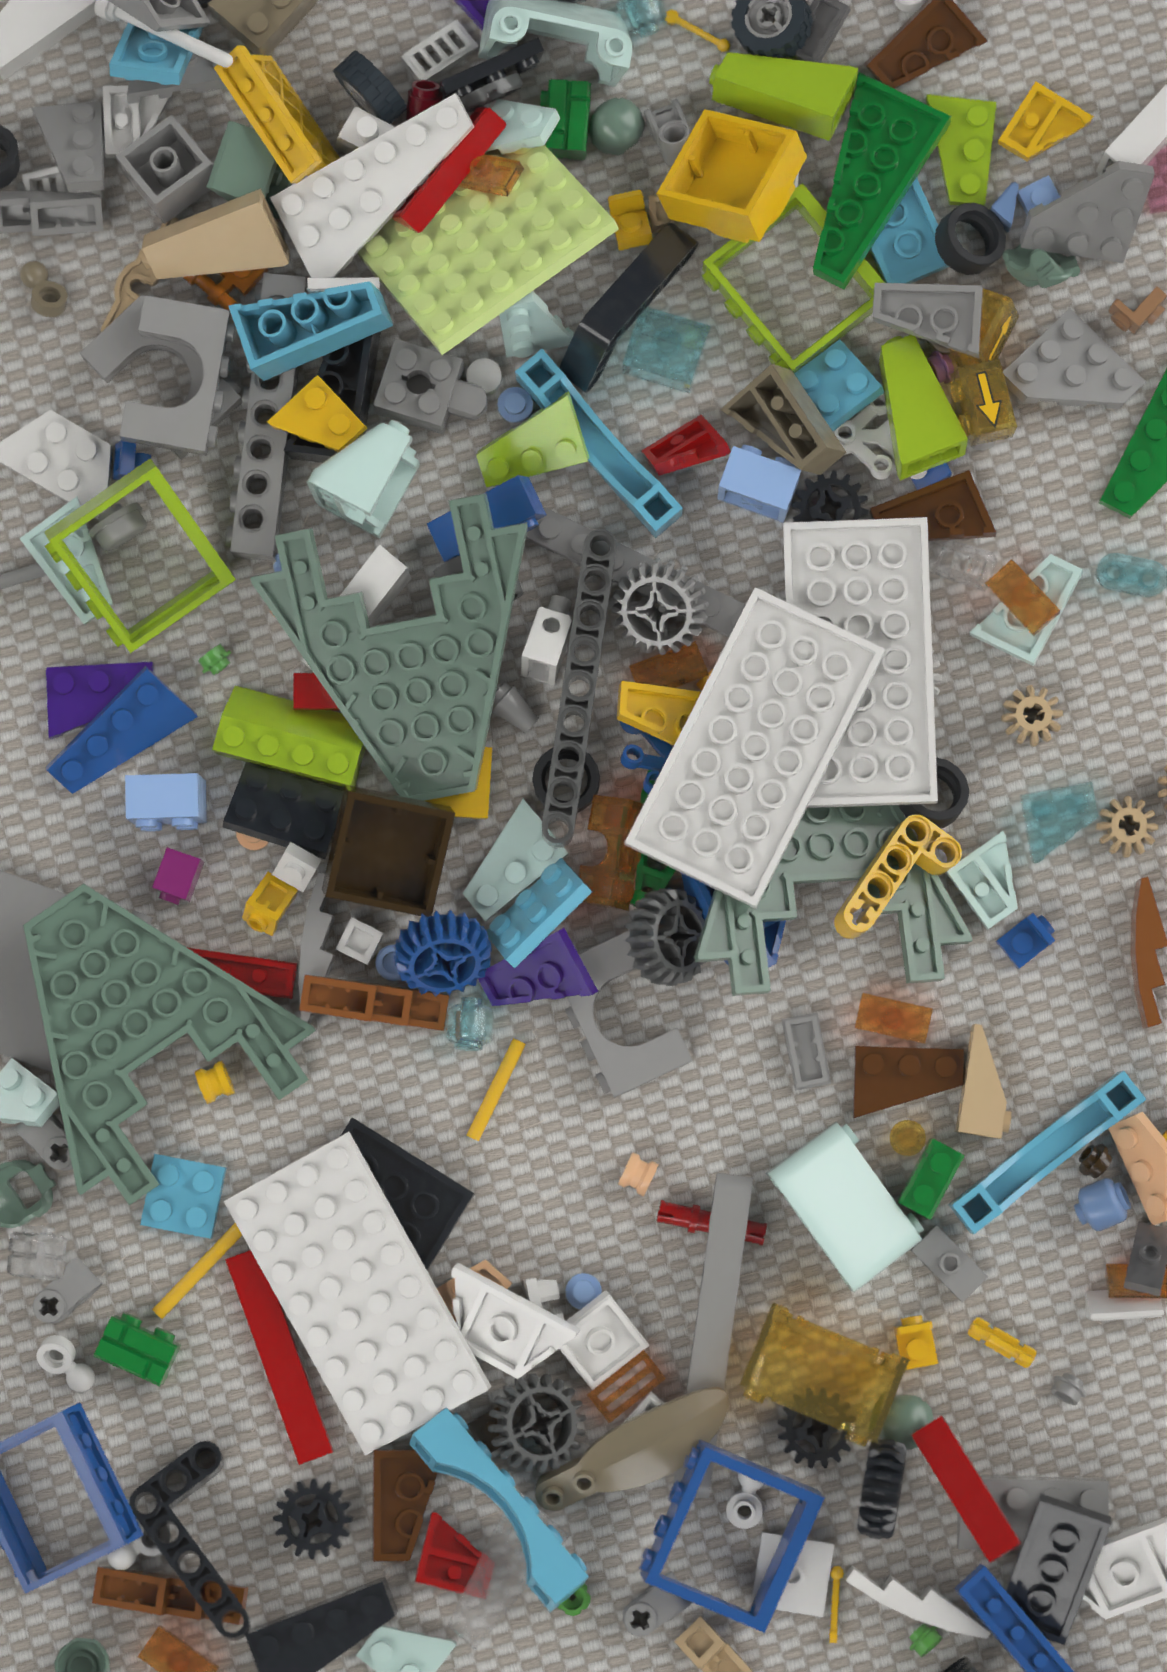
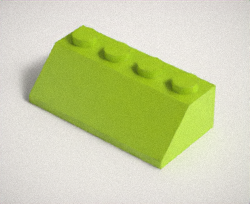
M236 685L221 715L212 748L217 755L244 762L248 761L274 770L343 788L345 785L356 786L366 749L342 713L332 710H293V700Z

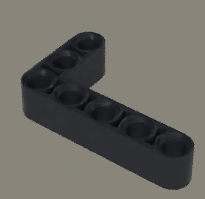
M671 221L668 222L602 295L579 323L559 366L570 382L585 393L591 390L602 375L619 338L688 262L698 247L699 242Z
M201 1441L135 1489L130 1496L129 1505L138 1522L220 1634L228 1640L237 1641L249 1633L251 1619L172 1511L175 1506L222 1470L224 1460L219 1447L212 1442ZM208 1450L216 1454V1461L212 1467L203 1469L197 1466L196 1460L201 1452ZM174 1473H182L186 1476V1484L179 1491H172L167 1487L168 1478ZM145 1495L154 1496L157 1501L155 1509L148 1514L140 1513L137 1509L138 1501ZM167 1524L175 1525L178 1528V1536L171 1543H163L159 1540L160 1529ZM187 1554H195L200 1559L198 1569L192 1573L183 1572L180 1568V1562ZM210 1583H216L222 1589L220 1598L213 1603L205 1602L202 1598L203 1588ZM231 1613H238L243 1617V1626L235 1633L227 1632L223 1625L225 1617Z

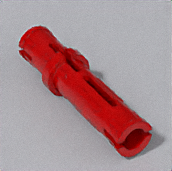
M665 1200L660 1201V1209L656 1219L657 1223L661 1222L688 1228L687 1232L694 1234L696 1230L708 1233L710 1211L701 1210V1206L695 1204L692 1207L665 1202ZM748 1220L745 1241L763 1246L767 1223Z

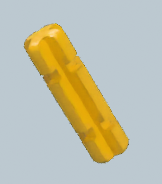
M976 1317L972 1321L967 1332L970 1337L979 1342L983 1339L985 1341L984 1345L1008 1359L1011 1356L1014 1357V1362L1024 1368H1028L1032 1364L1037 1353L1034 1348L1025 1343L1021 1346L1019 1344L1020 1340L996 1326L993 1329L990 1328V1323L980 1317Z

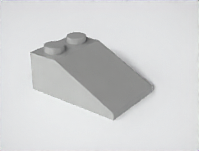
M108 0L156 32L208 27L211 23L197 0Z

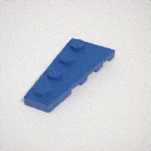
M145 666L46 766V770L73 794L194 720L198 715Z

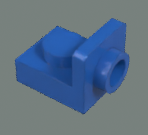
M1031 913L1000 937L996 943L1016 968L1020 969L1055 941L1051 935L1055 930L1043 915L1037 918L1034 913Z

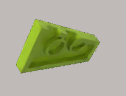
M927 94V105L951 116V124L937 144L949 205L959 206L964 203H976L985 206L997 102Z
M569 391L548 407L534 413L531 418L516 428L510 429L477 451L476 457L486 488L500 485L517 475L530 477L588 462L589 454Z

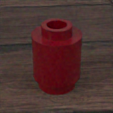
M417 80L412 83V88L408 90L406 121L443 101V93L440 91V85L437 82Z

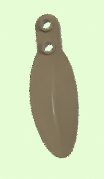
M719 1387L700 1389L654 1407L621 1423L597 1439L585 1451L582 1457L573 1459L561 1465L560 1468L541 1475L536 1482L535 1488L537 1503L544 1509L557 1511L594 1493L616 1492L637 1488L677 1471L683 1467L686 1455L690 1454L692 1447L696 1448L699 1439L709 1443L720 1429L729 1408L727 1393ZM580 1478H587V1479H589L590 1481H588V1482H581L579 1479H580ZM549 1493H555V1494H557L558 1496H555V1497H554V1496H549L548 1494H549Z

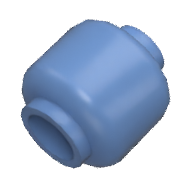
M1103 1178L1082 1187L1078 1193L1079 1203L1074 1205L1081 1224L1089 1223L1096 1231H1103L1124 1222L1127 1218V1210L1131 1209V1203L1123 1185L1120 1182L1114 1183V1181L1108 1178Z

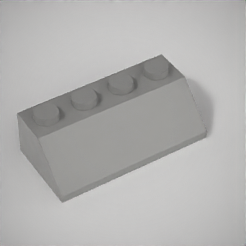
M980 1475L1021 1543L1025 1537L1040 1494L1109 1516V1481L1105 1478ZM957 1511V1549L981 1550ZM1021 1545L1017 1546L1013 1550H1020Z

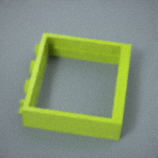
M802 183L795 188L783 212L767 228L765 234L797 209L820 237L827 212ZM731 239L703 261L702 271L704 274L702 279L713 292L719 290L725 297L724 305L735 319L739 317L743 319L749 327L746 329L747 334L757 346L763 344L771 354L768 357L771 364L790 369L793 373L797 372L873 313L875 283H885L864 258L853 278L870 299L795 359H792L720 271L721 268L755 241L749 240L748 243H743Z
M151 458L44 532L49 541L45 548L56 563L61 560L64 561L70 570L65 576L77 592L82 588L90 597L85 602L97 620L101 617L106 619L111 626L106 630L107 634L117 647L124 644L130 653L236 580ZM149 480L212 571L130 629H127L63 539Z

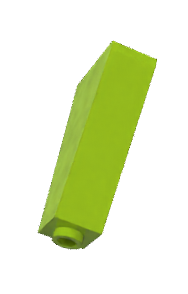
M727 52L722 63L714 65L710 74L709 84L713 85L712 101L830 141L855 93L858 68L846 65Z
M908 335L889 339L881 346L879 366L896 471L901 481L964 456L968 438L916 337Z

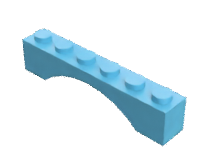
M540 349L515 371L516 381L530 394L531 398L541 409L548 407L569 391L589 454L588 463L655 539L682 516L683 507L660 481L643 467L611 433L575 389L567 376L543 349Z
M1124 1070L1117 1072L948 1204L970 1234L977 1233L1056 1167L1143 1103L1146 1098Z
M446 1407L413 1433L409 1444L433 1472L451 1475L470 1483L485 1493L504 1512L514 1527L522 1546L526 1564L527 1585L551 1613L584 1585L589 1577L586 1573L587 1567L577 1554H570L561 1544L563 1539L560 1533L552 1525L546 1526L538 1516L539 1510L534 1502L528 1497L523 1498L514 1488L516 1484L512 1476L505 1469L499 1470L491 1461L492 1454L486 1445L479 1440L475 1442L467 1432L469 1428L464 1419L458 1413L452 1414Z

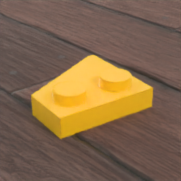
M1035 81L1000 136L997 144L1028 162L1088 126L1094 116Z
M318 375L267 421L276 430H283L312 443L322 444L326 448L340 452L354 442L367 429L361 420Z

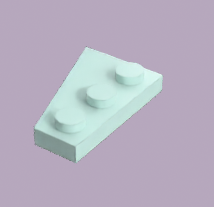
M534 291L499 315L506 357L515 356L523 358L538 352L540 349L549 350L569 346L574 335L569 327H563L562 320L557 315L552 316L550 314L548 305Z
M75 497L19 539L82 623L86 625L96 618L85 603L90 597L83 588L78 592L75 590L65 576L70 571L63 560L56 563L45 548L49 541L44 532L81 507L78 497ZM85 523L65 537L63 541L110 606H112L113 602L91 536L89 535L87 524Z
M1050 554L1020 583V586L1004 601H1001L987 618L980 624L978 623L969 632L970 636L1034 666L1082 576L1083 569Z
M523 798L462 894L486 922L522 891L541 878V874L546 867L556 863L560 858L564 859L569 853L564 847L555 848L545 842L542 836V820ZM548 829L547 831H548L549 835L552 836L553 838H556V837L551 833V831Z

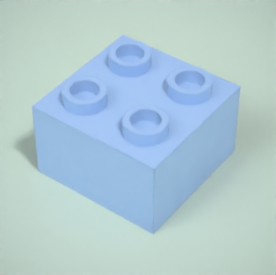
M744 444L741 448L733 446L719 483L717 499L784 523L799 482L801 470L795 468V465L783 457H776L775 460L761 456L762 451L755 447Z
M198 773L125 775L126 819L136 825V828H140V831H162V825L172 824V827H176V830H197L198 824L207 823L206 780Z

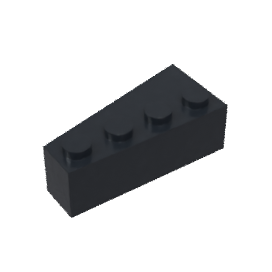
M381 331L324 355L317 373L366 427ZM366 430L358 438L363 436L366 433ZM294 434L288 439L283 450L291 459L324 463L338 453L335 450L326 448L322 444L312 443Z
M382 1577L249 1630L245 1637L258 1672H318L395 1617L398 1609L386 1577Z

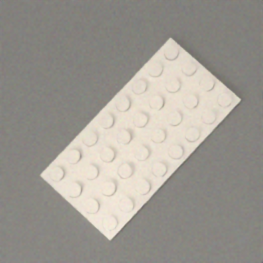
M927 517L783 523L786 602L885 649V654L807 808L937 804Z
M755 587L625 841V845L756 909L885 654V649Z
M350 1132L343 1134L224 1201L365 1456L373 1452V1450H377L426 1424L446 1407L450 1411L492 1387Z

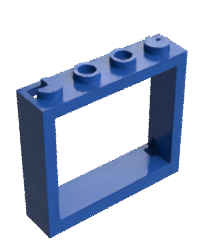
M80 1402L0 1442V1454L55 1427L109 1539L47 1570L0 1471V1546L5 1551L14 1570L15 1578H18L25 1594L126 1546L144 1535Z
M699 1439L696 1448L692 1447L690 1454L685 1457L683 1466L687 1469L681 1482L676 1480L672 1486L668 1498L671 1505L667 1514H661L656 1522L653 1532L656 1535L651 1549L646 1548L642 1554L643 1560L639 1566V1569H641L640 1575L647 1584L765 1633L825 1497L819 1490ZM710 1461L798 1498V1502L749 1611L661 1574Z

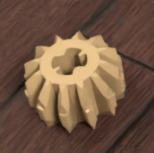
M1028 685L1025 691L1026 697L1021 691L1016 689L1012 693L1016 702L1006 700L1003 704L1007 710L1013 712L1001 716L1002 722H1013V725L1009 726L1005 732L1007 735L1013 734L1016 730L1020 732L1016 741L1018 744H1022L1026 736H1029L1030 745L1036 747L1039 741L1038 734L1047 743L1052 739L1048 729L1058 732L1061 728V725L1052 719L1062 717L1063 711L1059 709L1051 710V707L1059 700L1055 696L1047 702L1044 698L1048 689L1045 687L1040 690L1038 696H1035L1033 685ZM1031 708L1038 711L1036 717H1041V720H1035L1033 724L1025 720L1028 715H1023V712H1029Z
M1130 796L1124 797L1122 807L1116 799L1111 800L1109 804L1112 812L1107 809H1102L1099 812V815L1108 821L1096 824L1097 830L1107 831V834L1102 836L1099 842L1104 844L1111 839L1114 842L1109 848V853L1115 854L1119 847L1122 846L1124 858L1130 857L1132 847L1138 855H1141L1145 852L1142 842L1148 845H1152L1155 842V839L1146 833L1158 830V824L1147 823V820L1155 815L1154 810H1149L1143 814L1141 812L1145 806V801L1139 800L1135 807L1132 808ZM1124 818L1128 819L1130 825H1135V830L1129 833L1130 836L1126 835L1124 829H1119V824L1125 821Z

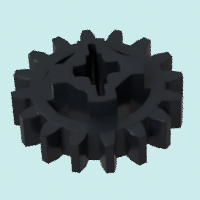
M832 470L830 478L826 479L823 473L821 475L817 474V482L815 483L809 478L805 479L806 491L802 489L796 490L795 494L801 499V502L792 503V509L800 511V514L793 517V522L833 521L828 513L821 512L825 508L826 496L828 502H831L833 507L839 506V509L836 510L835 521H841L843 516L854 510L852 520H859L860 517H867L869 515V510L861 508V505L868 501V497L866 495L858 496L857 493L862 485L857 483L850 486L849 474H846L842 480L837 479L836 470ZM831 487L842 489L848 496H839L832 491ZM818 491V502L816 505L806 509L809 498L814 492Z
M806 1389L805 1399L801 1400L795 1394L792 1396L795 1403L793 1408L783 1405L782 1409L788 1416L787 1419L777 1420V1424L785 1427V1431L778 1434V1439L788 1440L789 1443L783 1450L785 1453L794 1450L796 1452L794 1462L797 1464L803 1458H806L808 1468L812 1469L817 1460H820L824 1468H828V1458L833 1457L839 1463L841 1457L838 1452L841 1449L847 1452L851 1451V1447L846 1443V1439L856 1438V1433L848 1430V1426L854 1424L856 1420L854 1417H845V1413L850 1409V1406L844 1404L839 1407L837 1403L840 1396L836 1393L830 1399H827L825 1389H820L818 1397H813L810 1389ZM818 1404L830 1407L838 1416L826 1417L820 1413ZM805 1407V1418L801 1424L792 1427L795 1416ZM812 1412H814L820 1424H826V1429L821 1430V1445H819L813 1433H807V1428L812 1427ZM841 1430L838 1441L828 1450L827 1442L833 1433ZM805 1439L812 1443L815 1453L802 1449L796 1443V1440Z
M312 1478L310 1487H306L305 1483L300 1480L297 1482L298 1491L296 1493L290 1488L284 1491L289 1499L288 1501L278 1500L276 1506L283 1510L282 1513L273 1516V1521L282 1522V1527L275 1532L276 1536L284 1534L287 1536L288 1539L283 1544L284 1548L292 1544L297 1546L295 1556H299L304 1550H308L309 1558L314 1559L317 1550H321L322 1554L327 1557L330 1555V1545L337 1549L341 1548L342 1543L338 1538L339 1535L348 1537L351 1533L344 1527L345 1523L353 1521V1516L345 1515L344 1510L351 1506V1502L341 1503L339 1498L344 1491L340 1489L335 1493L331 1492L332 1482L329 1480L323 1487L318 1486L317 1478ZM316 1494L313 1502L303 1505L295 1502L302 1496ZM329 1501L336 1509L337 1520L330 1517L327 1509ZM320 1503L318 1518L322 1520V1524L317 1523L307 1533L309 1519L304 1515L305 1513L310 1514ZM289 1516L297 1521L300 1529L298 1536L291 1528ZM318 1533L331 1534L324 1541L311 1543L313 1536Z

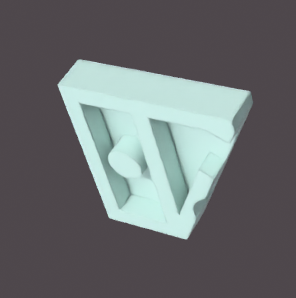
M497 99L492 110L507 125L487 151L499 149L501 154H507L521 148L529 149L545 145L560 120L557 110Z
M1003 831L946 872L987 930L1018 909L1006 845L1007 838Z
M11 1058L0 1072V1121L8 1124L22 1122L27 1126L42 1127L60 1105L57 1092Z
M382 1625L372 1633L356 1656L376 1672H436L455 1648L457 1642L453 1639H442L427 1636L424 1633L408 1632Z

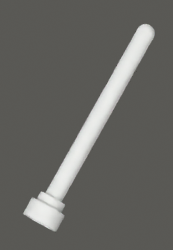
M96 0L95 14L109 22L124 20L222 67L228 68L233 64V57L229 53L179 30L156 32L108 0Z

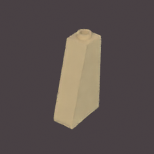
M258 189L144 235L142 249L139 250V254L147 270L152 269L156 279L282 267L289 264L290 250L262 190Z

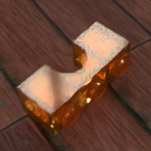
M602 795L593 796L587 830L604 835L607 841V853L604 859L595 866L580 865L578 876L592 891L582 903L629 911L630 901L634 894L636 869L641 853L626 846L625 841L644 805L643 803L625 798Z

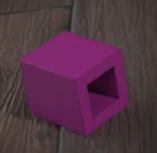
M167 847L152 888L160 891L159 899L176 905H179L181 899L190 902L205 862L194 856Z

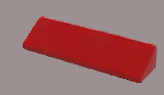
M490 107L476 108L469 116L474 128L433 169L426 181L412 192L404 205L393 215L392 219L414 232L421 233L505 129L506 122Z

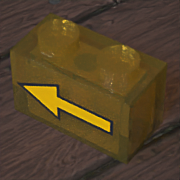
M983 288L979 359L949 348L957 367L974 373L986 371L989 378L1019 318L1012 298Z
M1000 359L958 368L954 381L950 382V388L954 402H960L962 415H959V422L966 436L969 437L970 445L975 446L1012 438L1017 424Z

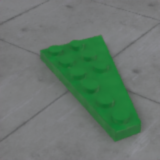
M860 72L858 73L854 99H852L850 116L834 175L831 197H829L824 227L821 231L815 256L813 275L845 290L950 126V115Z
M1167 368L1098 502L1129 519L1167 483Z

